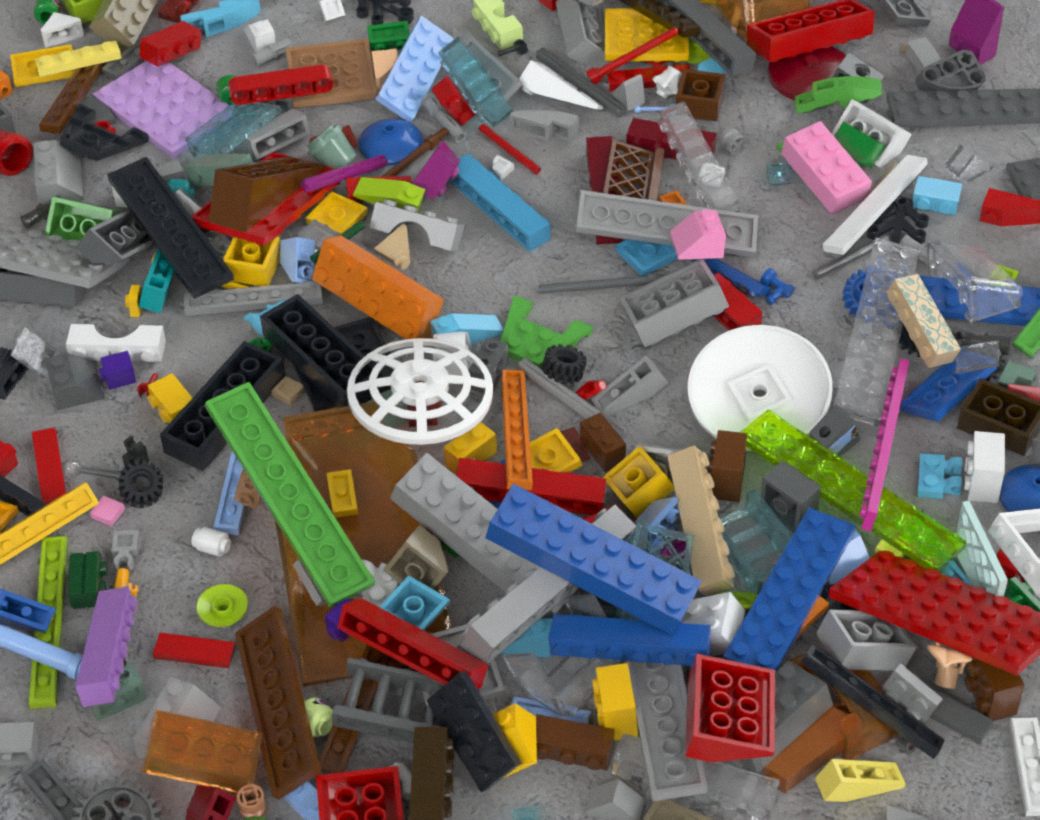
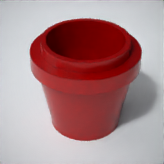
M0 129V173L6 176H14L23 172L30 165L33 158V147L24 136Z

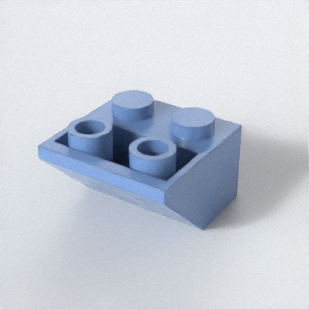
M670 497L652 501L634 522L637 527L627 542L649 554L660 553L664 549L665 543L669 539H673L679 529V526H677V518L679 516L678 498Z

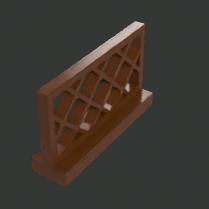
M613 139L610 146L602 193L608 194L609 191L614 190L619 196L657 201L665 149L656 147L655 151L651 152ZM616 149L622 150L626 154L620 155ZM637 156L647 158V160L641 162ZM626 159H631L635 164L629 165ZM619 162L623 168L618 169L614 163ZM640 169L644 174L639 176L635 170ZM628 172L632 178L627 179L623 174ZM617 176L621 182L615 183L611 177ZM638 183L641 189L637 190L632 184ZM626 187L630 192L625 194L621 188Z

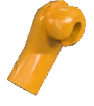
M125 568L118 569L114 589L129 586L131 595L136 597L139 591L136 584L132 586L131 582L128 583L129 570Z

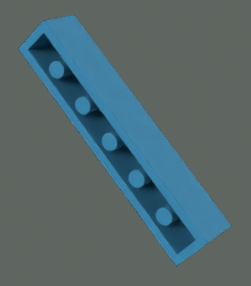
M470 154L459 158L460 163L457 168L460 171L453 180L448 179L450 183L529 252L550 240L551 225L546 218L541 217L532 206L526 204L518 194L512 192L504 182H501L491 171L483 167L479 160L474 159Z

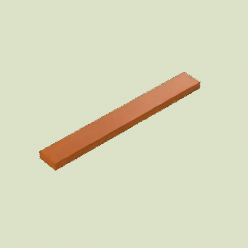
M502 369L500 378L507 489H510L515 484L525 490H532L533 480L525 371Z

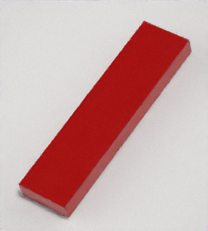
M55 427L32 432L41 498L46 505L66 494Z

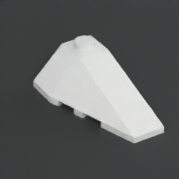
M531 60L519 78L523 83L521 89L530 95L536 93L597 110H603L604 106L581 91L578 92L576 86L565 81L562 76L542 63Z

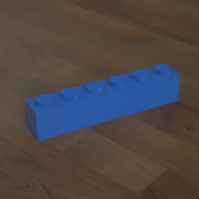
M553 614L548 636L551 655L692 666L696 654L710 656L712 643L710 625L680 623L674 636L643 620Z

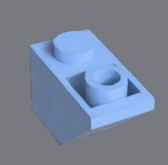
M294 237L280 240V263L293 283L314 282L312 280L314 263L310 260V256L314 254L315 240Z

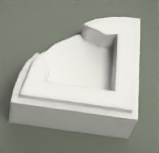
M496 155L493 160V174L501 181L514 170V163Z

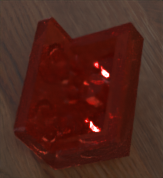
M167 0L158 11V16L160 19L179 23L181 22L180 15L189 14L199 0Z

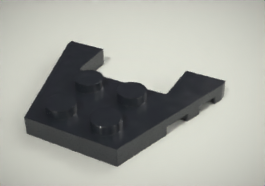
M78 104L76 113H73L70 124L66 126L60 138L61 146L95 161L149 142V134L135 127L123 136H119L89 123L95 118L96 110L82 104Z

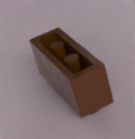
M536 714L537 758L560 761L566 765L585 766L592 770L608 771L615 744V729Z

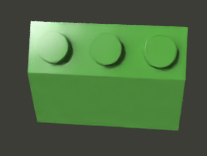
M52 197L45 235H59L65 240L81 241L90 228L123 211L67 198Z

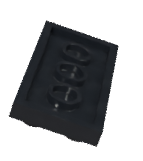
M467 671L457 674L426 700L440 725L447 727L448 738H453V746L481 793L490 789L522 764Z

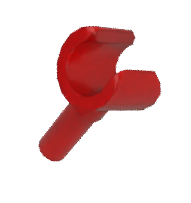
M157 373L152 374L148 383L138 385L137 392L139 397L144 392H146V396H149L147 385L156 381L158 378Z

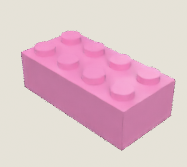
M821 121L785 137L781 155L831 215L867 197L872 181Z

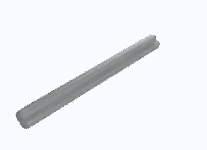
M523 358L518 363V370L525 371L526 376L586 419L601 412L562 383L555 382V378L549 379L548 375H544L541 368L528 359ZM602 413L622 439L625 438L626 429Z

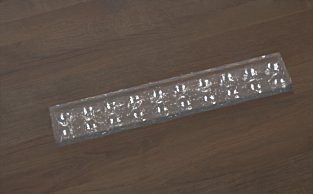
M875 238L833 404V407L837 404L853 420L874 426H879L903 325L886 292L894 279L915 274L920 249L880 238Z

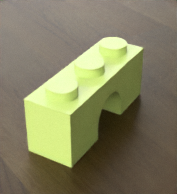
M473 0L474 8L472 9V15L474 19L480 22L484 32L487 31L492 42L496 43L501 50L513 46L517 39L523 40V26L514 15L505 17L504 2L502 0Z

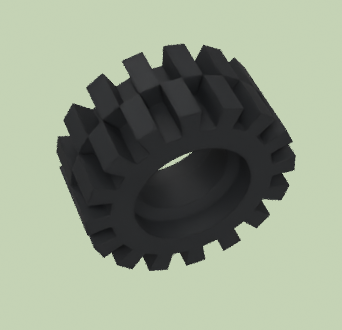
M558 344V347L552 345L545 352L542 370H544V375H548L549 379L555 378V382L560 380L562 384H566L567 381L570 384H574V381L578 383L583 378L587 357L586 355L583 356L582 351L577 352V348L571 349L570 345H566V347H563L562 344Z
M138 460L134 461V465H131V463L127 464L126 469L123 468L121 475H119L118 485L121 498L124 497V502H131L132 507L139 504V508H144V504H147L148 507L152 506L153 501L156 503L159 496L161 497L163 490V474H160L161 470L158 467L155 469V464L152 462L150 465H147L146 460H143V464H139ZM146 477L151 483L149 489L143 492L134 490L131 485L134 478Z

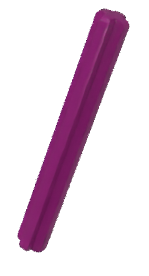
M384 155L375 156L306 178L301 183V187H303L305 192L316 190L346 180V178L356 177L384 168L387 160Z

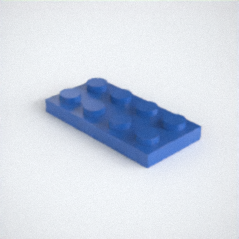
M959 351L952 363L940 366L900 403V410L938 422L972 392L980 378L985 380L997 369L996 361Z

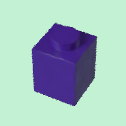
M128 351L100 358L102 367L98 368L101 381L107 382L109 390L137 383Z

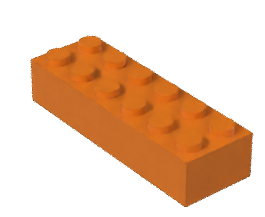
M341 235L324 239L312 280L405 339H431L430 320L438 318L444 301L443 298Z

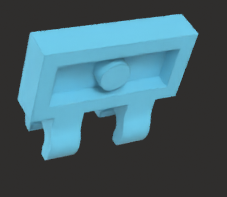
M920 453L918 497L943 499V493L960 495L962 477L960 476L963 458L952 457L945 461V455ZM944 474L951 475V477L944 479Z

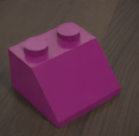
M441 141L412 184L424 188V195L433 201L436 195L441 197L447 189L445 185L449 178L453 180L460 171L457 168L460 160L448 145Z

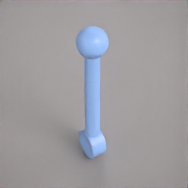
M671 104L669 107L637 106L633 111L635 113L640 111H669L670 113H675L676 105Z

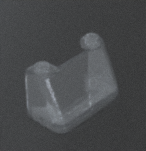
M939 240L928 243V276L946 277L959 291V302L961 304L966 303L968 312L965 313V318L970 323L1021 307L1023 291L1020 284H1016L989 256L986 250H983L981 247Z

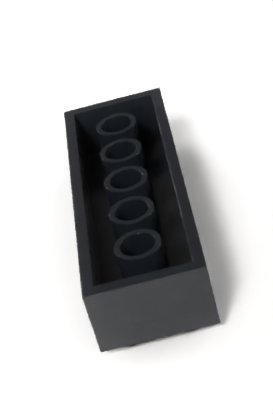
M299 294L262 314L260 320L263 336L345 414L351 412L347 397L348 380L352 370L365 356ZM371 361L358 373L355 378V384L369 380L370 374L375 367ZM382 371L379 372L377 379L383 378ZM384 386L377 387L380 394L384 392ZM369 389L355 393L360 406L373 399Z
M244 341L160 433L163 452L204 471L227 444V441L205 408V402L250 382L263 403L272 393L271 391L286 376L283 358Z

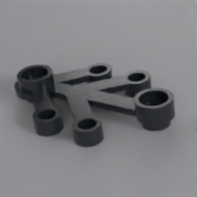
M358 0L356 12L357 17L360 19H365L369 16L366 0ZM368 0L372 2L373 6L372 25L384 24L381 8L397 16L400 22L408 21V25L414 20V10L408 7L411 4V0ZM390 3H399L403 7L398 8Z
M904 196L897 197L873 224H881L884 219L895 214L894 219L880 226L871 225L867 229V236L872 240L880 238L881 235L893 229L891 243L885 248L884 254L885 260L889 263H898L903 258V249L899 245L902 230L920 244L926 241V232L922 229L928 226L929 217L926 214H918L913 209V201ZM905 216H908L910 219H912L915 222V226L921 229H915L909 222H907L904 219Z

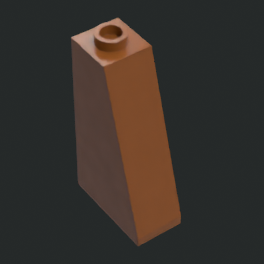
M832 706L763 768L762 780L773 789H779L784 793L788 792L860 738L862 723Z

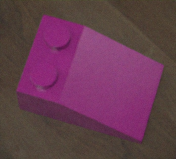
M965 0L951 28L949 46L957 52L961 50L971 51L980 65L995 57L1004 7L995 0Z

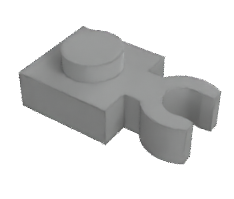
M139 530L113 531L112 554L115 557L114 565L116 571L120 569V565L124 562L128 563L129 570H133L134 561L132 556H138Z

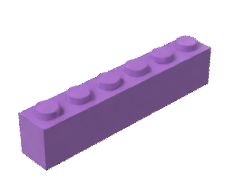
M129 586L103 590L98 593L75 685L83 707L112 703L115 701L116 692L120 690V674L124 672L123 661L127 657V643L131 640L130 629L131 626H134V611H137L138 608L137 599L131 595Z

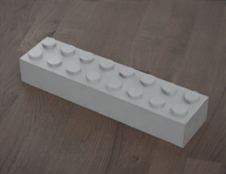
M428 453L395 485L390 498L394 503L503 591L506 592L515 582L518 585L522 583L524 575L533 567L536 570L539 568L538 565L485 538L489 523L498 509ZM577 587L542 618H553V614H559L577 594L580 587Z
M616 505L612 506L608 511L605 508L602 509L594 517L595 521L592 523L626 542L637 527ZM533 567L524 575L522 583L519 585L516 582L506 590L504 598L501 600L499 598L494 599L487 606L486 609L488 611L482 616L478 613L469 621V627L463 632L462 636L464 639L459 647L464 652L488 664L578 586L541 567L537 570Z

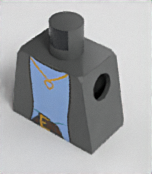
M836 404L810 431L809 435L813 445L804 453L813 463L822 455L830 462L837 459L860 441L853 418Z

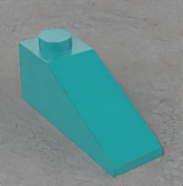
M158 249L143 285L139 307L161 313L175 272Z

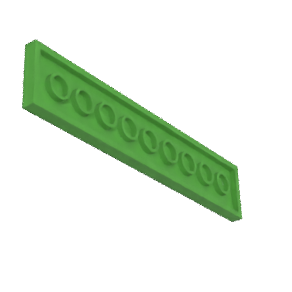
M250 382L206 401L205 408L329 608L373 587L375 580Z

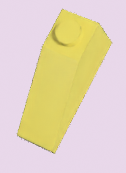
M831 759L815 777L824 801L848 802L902 789L906 786L895 762Z

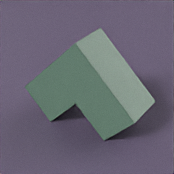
M1008 361L997 385L1006 389L1008 388V383L1032 386L1037 371Z

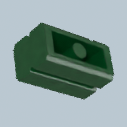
M98 551L86 552V554L83 552L71 553L68 599L73 609H81L86 606L89 608L95 607L99 591L107 590L106 581H103V576H107L108 573L107 562L102 561L101 554Z

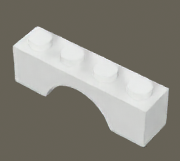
M71 324L66 347L68 353L89 361H101V357L128 351L131 361L162 362L166 339L163 326L139 325L128 336L107 338L96 331L94 324Z

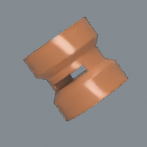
M248 784L238 791L237 803L241 817L243 819L251 817L263 818L267 812V806L262 788L258 785Z

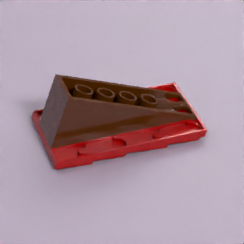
M272 152L260 162L215 169L212 200L191 217L201 228L215 232L218 231L221 234L264 246L283 233L284 228L299 219L304 211L322 200L324 195L338 186L340 182L305 192L303 187H301L304 179L335 170V168Z

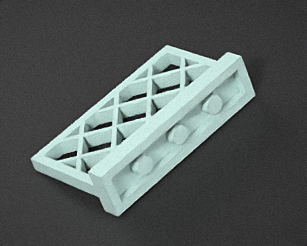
M970 501L962 502L956 534L947 536V544L958 567L974 587L984 588L987 592L995 594V596H1004L1008 581Z

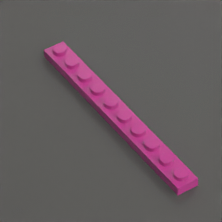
M901 358L898 366H893L890 373V381L886 391L887 395L876 439L880 440H876L873 450L875 455L872 457L869 468L873 471L869 472L866 485L870 487H866L862 500L867 502V504H862L859 518L863 519L861 529L870 532L878 512L909 360Z

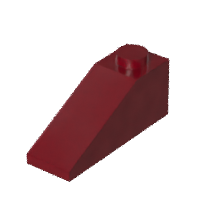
M197 784L187 808L186 820H228L236 797L218 787Z

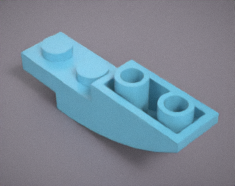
M225 0L218 2L219 7L180 15L181 21L201 29V33L205 32L206 37L238 27L261 12L259 0Z

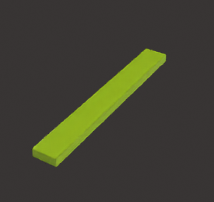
M67 536L44 537L41 542L37 602L56 608V611L46 633L34 631V638L61 648L68 552ZM32 660L29 707L30 709L57 707L59 670Z

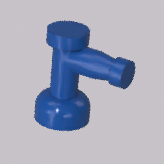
M768 268L760 279V282L767 286L772 285L776 288L765 299L769 305H773L775 300L779 299L782 295L789 298L795 290L793 285H787L778 279L776 271L772 268Z

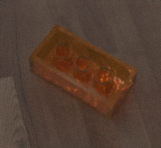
M156 710L151 721L141 772L218 787L219 789L238 793L243 786L254 783L263 733Z

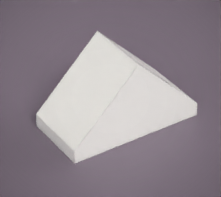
M55 12L41 29L45 48L84 37L80 18Z

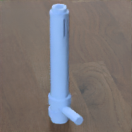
M0 624V647L64 672L67 677L77 680L83 657L82 654H73Z

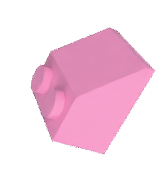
M704 209L702 211H694L670 231V238L678 260L723 258L726 233L717 210Z

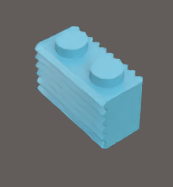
M918 176L913 195V208L952 214L954 216L957 212L962 184Z

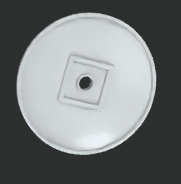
M744 326L716 337L698 354L688 378L689 403L699 424L715 439H717L718 430L748 433L746 451H775L802 441L809 436L810 431L827 414L832 400L831 372L819 350L799 334L776 326ZM756 390H764L766 395L757 397L753 393Z

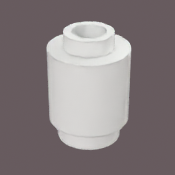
M203 527L197 528L194 531L192 546L196 547L198 551L222 557L224 553L229 551L231 540L228 533Z

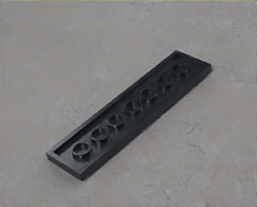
M147 156L107 174L108 181L193 299L234 280V275Z

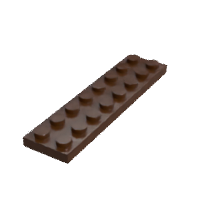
M273 606L235 632L271 793L273 797L280 800L322 771L282 611L278 607Z

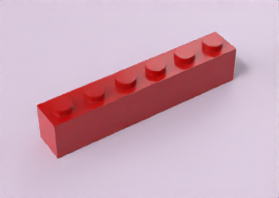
M459 458L456 476L485 500L502 503L510 490L507 489L505 464L479 461L473 458ZM532 468V490L527 491L570 513L593 515L602 510L606 486L605 478Z
M363 598L356 599L342 606L337 628L443 685L460 672L467 671L476 688H482L488 668L487 663Z

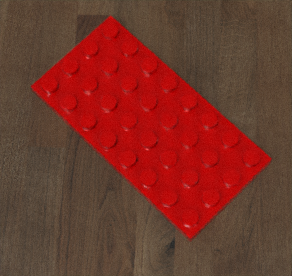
M883 550L877 552L829 589L828 597L1014 675L1021 673L1040 655V612L1033 610L1029 606L1012 602L1004 596H995V594L987 592L984 588L964 583L959 578L944 575L936 569L921 566L913 560L894 556V553L891 551Z

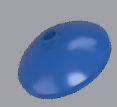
M394 118L374 122L365 128L359 137L361 154L366 159L384 155L387 160L385 166L396 165L423 144L422 134L415 125L405 120Z
M1027 464L1018 466L1010 470L1003 477L999 498L1007 512L1040 509V465Z

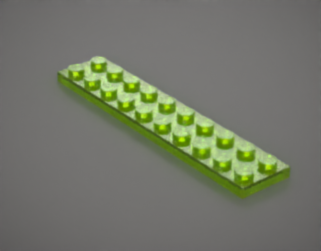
M769 409L740 431V433H748L747 448L774 466L784 461L789 466L796 468L799 473L809 480H813L821 487L820 497L862 525L863 519L859 518L862 504H867V502L862 500L866 487H870L866 485L868 475ZM883 486L877 516L871 530L872 533L925 569L932 568L939 572L965 549L967 541Z

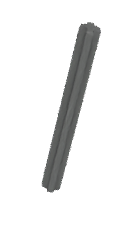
M540 48L536 51V58L614 115L621 117L626 113L624 105L548 50Z

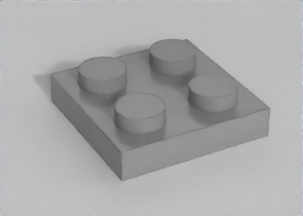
M901 663L893 671L880 691L881 694L922 724L929 719L943 700V698Z

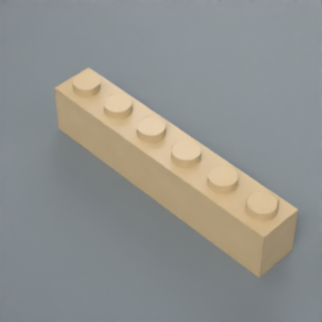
M693 445L667 455L676 498H678V507L693 576L702 580L698 591L707 597L734 588L732 578L735 577V574L727 558L729 548L722 536L724 526L717 514L719 504L712 492L714 481L707 470L709 460L706 453L701 452Z

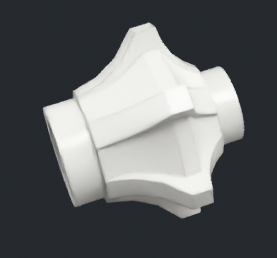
M668 66L663 73L654 76L652 80L656 84V93L666 99L668 95L677 94L682 72L672 66Z

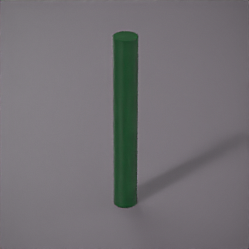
M358 221L340 235L349 240L363 230L365 225L362 221ZM320 250L310 256V260L314 264L317 263Z

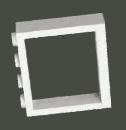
M1040 509L999 513L988 532L1040 598V560L1019 534L1040 531Z

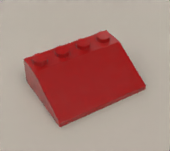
M696 654L688 674L685 757L707 762H722L774 756L775 670Z
M398 766L316 775L319 820H404Z

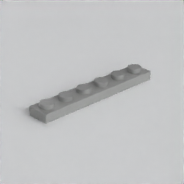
M317 282L217 290L210 291L193 299L190 293H185L184 310L186 316L267 309V304L275 305L279 301L290 299L297 294L309 305L323 304L322 286Z

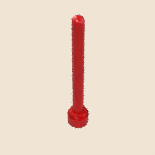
M672 28L601 68L597 67L594 69L592 67L588 69L586 73L590 81L595 85L600 83L604 75L677 36L679 30Z

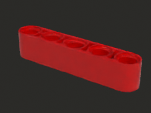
M326 65L237 76L228 82L231 100L237 105L326 93L334 87L330 69Z

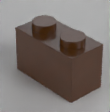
M601 412L580 422V441L604 472L613 469L626 458V443Z

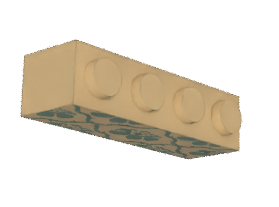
M915 274L894 279L886 292L888 299L896 309L899 319L906 327L909 337L915 343L927 367L931 368L952 363L961 348L920 276Z

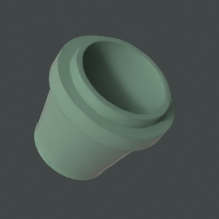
M339 124L328 126L307 146L309 149L307 154L311 158L314 157L323 165L335 169L346 166L357 155Z

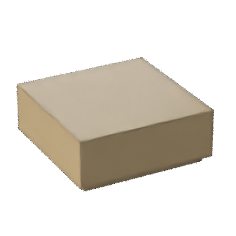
M285 376L271 392L273 397L291 406L303 394L304 389L301 383Z

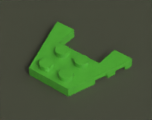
M515 295L500 342L508 343L509 358L519 362L526 358L542 369L545 352L548 347L552 345L558 347V344H562L563 347L570 345L573 348L579 344L580 339L585 336L588 338L592 335L593 326L574 320L563 335L525 320L533 309V302Z

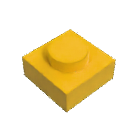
M131 285L129 294L125 296V307L129 308L131 317H140L142 308L139 307L142 291L140 285Z

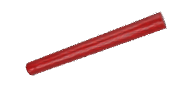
M485 124L480 125L479 131L535 175L540 173L541 168L488 126Z

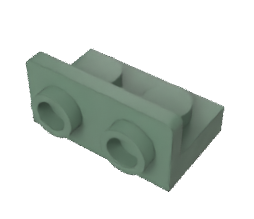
M132 663L125 665L123 674H120V690L116 692L115 701L92 706L97 721L147 700L143 683Z

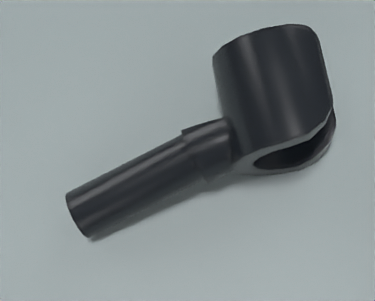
M517 39L513 46L498 51V54L502 56L517 51L520 55H524L528 52L527 44L522 39Z

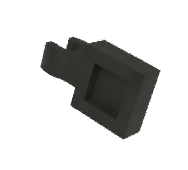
M132 435L124 440L127 450L122 456L125 469L127 464L131 463V465H134L136 460L139 461V464H143V460H146L147 463L149 462L146 446L141 441L136 444Z

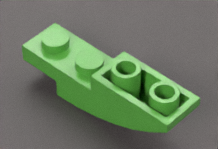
M861 76L834 77L812 83V91L795 96V108L797 113L800 114L811 112L822 106H830L839 101L841 108L848 106L852 99L857 102L875 99L882 95V82L880 79Z

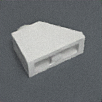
M268 19L249 24L244 28L256 53L267 48L269 44H276L275 32Z

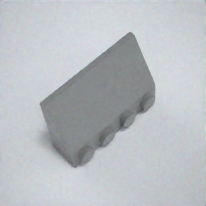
M698 259L620 297L644 347L656 345L662 339L670 335H677L682 329L691 325H697L703 319L711 315H718L729 307L719 283L703 259Z

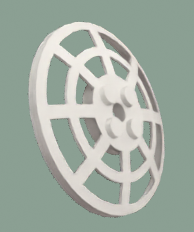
M415 338L386 344L370 352L360 360L349 377L347 397L353 415L370 432L393 442L424 445L448 441L473 429L489 411L493 398V383L487 367L469 350L447 341ZM414 346V348L399 350L389 354L388 356L382 355L395 349ZM423 346H432V347L444 348V349L453 351V352H455V353L450 354V353H448V352H445V351H442V350H439V349H434V348H429V347H423ZM414 353V359L404 363L394 359L405 354ZM424 353L436 354L444 358L435 362L424 359ZM466 357L476 364L483 372L485 380L470 377L467 367L460 359ZM371 360L378 362L373 368L368 381L355 384L356 376ZM454 363L460 369L463 376L449 375L445 367ZM387 365L394 369L391 377L377 379L383 366ZM449 383L463 384V388L456 398L448 393ZM391 385L393 395L386 401L380 395L377 387ZM471 386L485 388L482 402L471 414L462 405L469 395ZM370 390L373 400L380 406L372 417L365 413L359 405L355 396L356 392ZM440 400L447 404L441 408L426 411V406L435 404ZM401 401L407 405L416 406V411L404 410L395 407V405ZM453 410L464 419L447 428L427 431V419L446 415ZM388 412L401 418L416 419L417 432L394 429L379 422Z

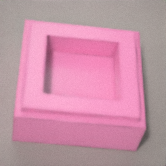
M103 496L99 504L90 512V516L92 519L112 527L124 512L125 506L123 503Z

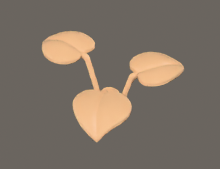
M937 642L936 645H928L927 649L937 659L935 667L938 669L934 683L941 687L954 689L958 674H963L964 667L967 662L972 661V657L957 650H949Z

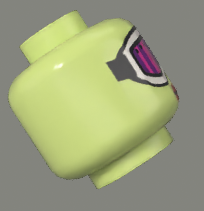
M310 698L304 701L313 737L325 736L330 733L333 727V709L319 698Z

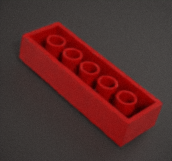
M838 0L747 24V45L768 62H777L782 58H792L797 54L811 53L816 49L829 48L831 45L838 43L845 44L850 40L863 39L865 36L873 34L874 10L855 0Z

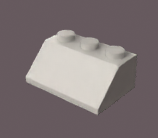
M853 99L831 133L834 136L844 121L885 145L874 163L880 168L902 152L912 135L910 132Z

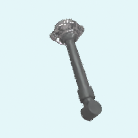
M73 457L72 461H68L66 465V475H69V478L72 480H76L81 473L114 478L116 480H119V475H121V471L116 472L83 467L75 457ZM137 477L133 479L131 484L136 483Z

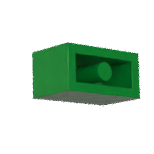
M844 121L834 135L836 140L860 168H863L864 165L872 168L885 145Z

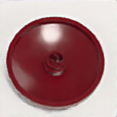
M831 46L829 48L816 49L811 53L797 54L792 58H782L777 62H769L768 78L777 92L789 99L795 100V96L812 91L813 82L832 78L846 55L839 49Z

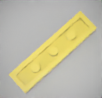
M107 41L94 46H85L81 49L63 51L59 54L44 55L41 58H36L35 63L39 76L42 77L122 58L117 42Z

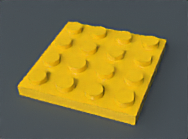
M633 8L605 9V61H614L663 34L668 29ZM677 35L631 61H689L688 37L682 38Z

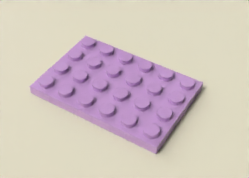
M145 61L93 93L94 97L110 108L113 115L131 128L135 127L149 134V141L173 159L238 118V111L227 103L221 102L218 96L170 62L157 67Z

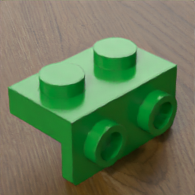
M408 21L367 26L371 52L388 49L402 50L410 35Z

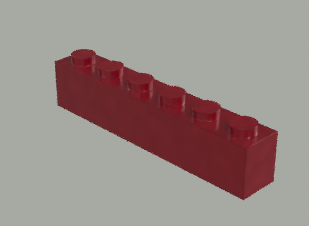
M612 136L586 137V157L591 192L602 193ZM619 162L614 163V165L618 169H620ZM617 176L611 177L615 183L621 182ZM614 190L608 192V194L618 195ZM595 235L596 245L615 244L623 241L622 238Z

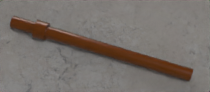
M443 127L434 135H429L424 139L423 144L382 176L398 175L425 152L433 150L438 146L439 141L449 134L448 130ZM354 200L359 204L364 202V200Z

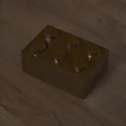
M980 378L960 409L957 429L974 435L975 431L1005 434V449L1025 456L1032 445V439L1036 438L1040 431V402Z

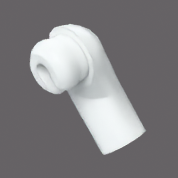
M395 762L391 766H398L399 778L402 782L401 797L405 800H410L412 772L404 763Z

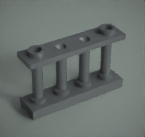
M348 658L347 675L353 676L345 705L335 704L332 713L333 726L414 743V727H439L434 724L436 716L429 705L427 706L423 722L411 721L408 719L415 689L430 692L431 697L444 686L443 684L422 673L371 663L363 658ZM363 678L379 681L372 709L369 711L356 708ZM389 684L405 687L398 715L395 717L382 714Z

